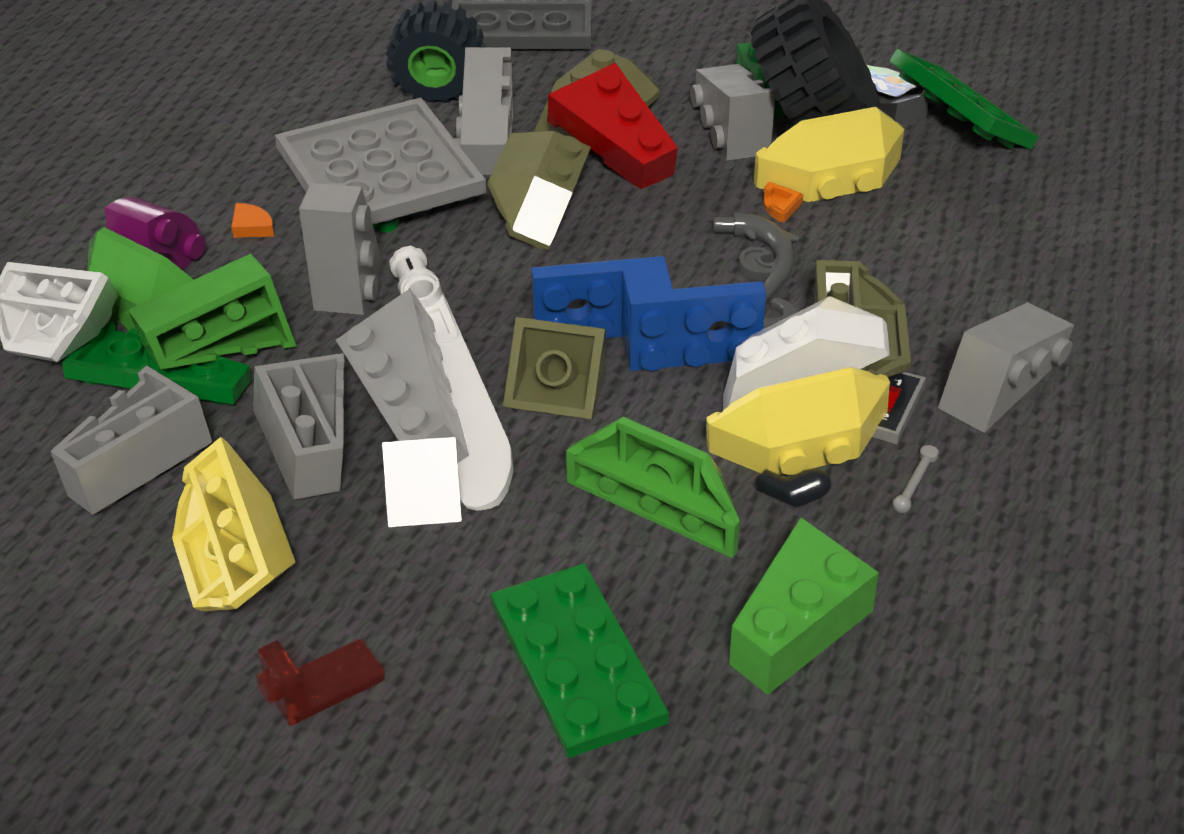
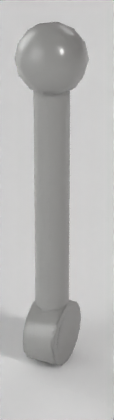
M931 445L921 447L919 454L921 460L902 495H898L893 499L892 506L895 511L905 513L910 510L912 505L910 498L930 462L938 459L939 451L936 447Z

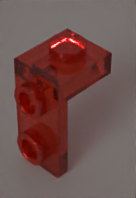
M278 640L258 649L262 672L256 674L259 689L268 704L275 703L289 726L295 725L385 679L383 668L362 640L353 641L299 668H296Z

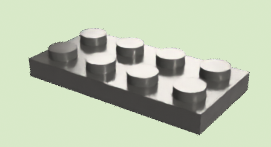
M592 0L452 1L453 9L463 8L467 11L465 15L467 18L473 16L478 22L476 29H482L484 35L482 42L485 43V47H511V49H591Z

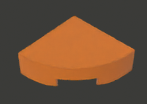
M768 182L764 187L763 206L770 216L784 223L803 203L804 194Z
M236 203L231 227L233 238L274 237L272 218L264 209L251 204Z

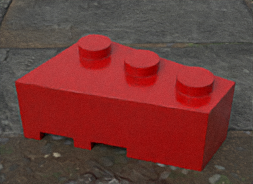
M616 62L548 94L547 122L555 128L560 126L579 142L590 146L591 150L604 158L603 163L631 184L643 189L674 175L678 147Z

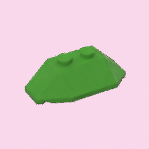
M105 227L100 229L89 242L87 271L100 272L109 277L118 295L111 308L112 314L110 318L123 324L127 330L131 328L136 329L128 310L193 280L168 258Z
M621 417L574 443L566 450L568 483L726 556L733 558L737 554L740 520L722 472L708 453L625 417Z

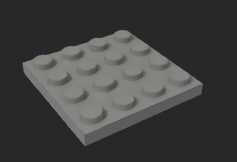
M422 98L275 135L276 148L305 192H307L310 183L362 187L366 203L371 209L372 225L486 193V179Z

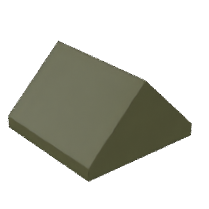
M516 317L503 407L592 420L606 378V329Z

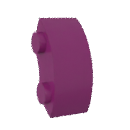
M136 197L118 199L104 207L107 229L168 258L181 270L187 267L193 260L198 259L205 249V238L201 236L195 222L185 214Z

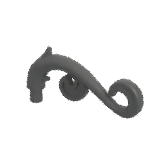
M733 213V217H713V233H733L734 237L756 239L767 244L775 253V260L770 262V251L761 247H749L741 252L738 260L739 270L746 278L753 281H765L763 284L766 290L767 301L788 279L793 269L795 258L792 242H798L799 237L781 229L771 220L755 214ZM781 298L772 299L770 309L778 311L782 316L778 318L764 317L763 329L799 312L798 308L787 300Z

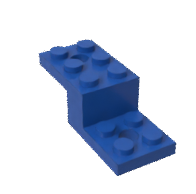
M664 256L531 268L533 319L606 329V339L622 337L630 371L645 369L655 371L667 367L688 365L698 367L709 363L733 361L736 347L751 335L763 330L766 290L763 281L673 289ZM583 299L588 301L585 306L578 309L567 307L573 300ZM715 322H728L722 329L709 330Z

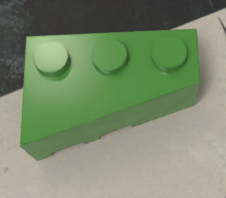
M248 254L128 310L143 346L160 369L214 361L218 355L241 352L243 355L256 354L257 349L281 345L283 349L297 347L271 276L252 254Z
M800 518L732 625L729 665L767 695L770 694L873 612L879 572L806 520Z

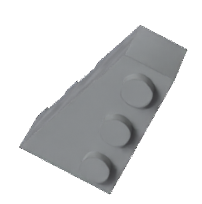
M465 47L463 95H459V116L456 118L457 138H454V140L482 175H491L509 135L512 133L514 105L511 47Z
M147 365L137 373L140 381L126 394L125 391L118 390L109 398L112 407L98 419L94 416H89L50 451L67 496L92 515L100 510L111 507L118 499L141 485L152 482L161 473L181 461L190 459L197 451L212 443L199 398Z

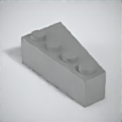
M409 288L358 325L352 327L348 332L336 339V342L399 441L455 437L457 463L469 456L458 412L453 406L450 395L452 392L450 382L443 369L442 352L434 335V332H436L432 318Z

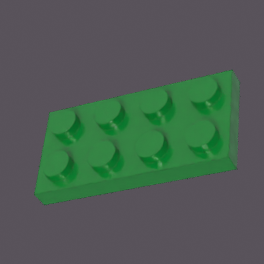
M898 48L889 62L901 70L898 75L900 78L917 87L921 84L925 88L922 93L926 97L939 104H942L944 101L949 105L946 111L959 120L967 122L969 119L974 123L971 129L980 136L991 141L994 137L997 141L1012 149L1016 144L1032 149L1039 138V135L943 67Z
M585 563L490 593L491 606L567 758L669 723L667 708Z

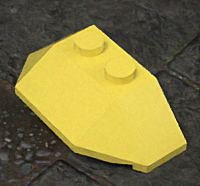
M877 107L802 120L780 135L768 148L763 147L756 152L754 184L757 188L764 189L768 182L778 184L804 194L803 201L806 202L832 199L837 196L868 192L872 189L881 188L901 158L904 128Z
M849 367L758 388L731 403L723 412H715L706 417L707 448L712 454L761 474L764 470L768 469L779 475H795L803 470L830 464H841L847 460L859 458L874 435L878 424L887 413L890 381L886 375H875L869 371Z
M223 438L217 439L184 467L182 482L186 483L178 502L172 540L193 608L200 611L237 609L296 563L270 493Z

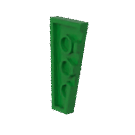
M108 321L96 337L70 353L62 362L64 378L80 380L88 384L124 387L128 390H131L140 381L137 373L147 365L193 393L199 399L207 400L214 404L234 405L251 382L249 365L221 356H216L214 361L160 369L143 346L137 330L131 328L127 333L116 330L115 322Z

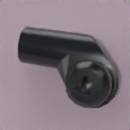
M816 468L805 470L788 478L766 469L760 475L757 483V491L794 507H800L822 498L831 488V478L825 471Z

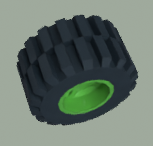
M428 0L427 6H423L421 2L413 5L412 11L406 9L402 13L401 18L397 20L386 56H388L386 65L387 70L392 71L390 76L394 83L400 82L399 89L404 94L412 93V99L423 98L432 103H435L436 100H441L442 103H451L452 97L459 100V95H463L465 47H485V43L482 42L484 37L482 29H476L478 22L473 16L467 18L465 16L467 11L459 7L458 10L451 8L452 3L444 1L443 5H437L436 0Z

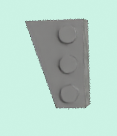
M740 64L696 69L695 85L690 87L692 105L694 108H700L702 125L704 128H710L713 147L721 149L726 161L755 157L756 152L763 147L768 148L772 142L775 97L771 92L772 89H764V82L762 80L753 81V74Z
M310 183L299 207L313 309L316 311L364 315L369 300L375 301L379 288L378 275L383 261L371 221V209L366 203L363 188Z
M1027 302L964 331L938 408L985 433L1053 367L1064 363L1072 348V341L1069 338L1074 324Z
M344 353L254 366L253 411L293 500L340 491L344 434Z

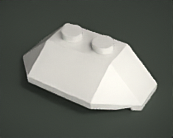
M7 262L0 275V339L3 349L16 355L58 362L96 337L101 328L110 320L111 308L118 297L109 277L100 272Z
M829 296L751 335L736 347L723 394V411L734 401L758 388L849 367L862 369L889 356L887 323L879 316Z

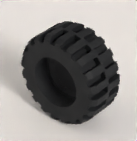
M786 0L755 20L750 32L752 36L751 44L755 49L754 55L757 63L760 64L765 81L768 82L772 89L773 96L782 106L783 112L788 119L792 120L794 126L802 120L871 107L880 109V99L877 96L878 91L871 78L870 70L866 66L859 48L856 47L849 31L845 29L841 19L832 11L831 6L826 1Z

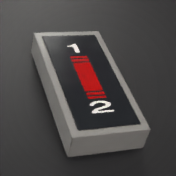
M901 372L888 377L890 387L887 413L878 424L872 437L898 444L925 388L926 377L908 372Z

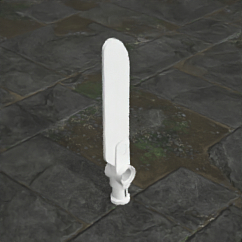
M413 246L402 247L395 251L393 257L389 260V268L392 274L399 278L398 291L400 295L410 288L433 320L436 330L434 332L435 339L440 346L443 356V369L452 389L450 395L453 406L458 412L469 456L457 463L460 500L469 509L477 511L491 509L498 506L508 493L514 472L513 455L508 438L442 292L439 279L432 271L426 268L427 258L422 249ZM407 258H409L412 263L413 269L411 270L407 265Z

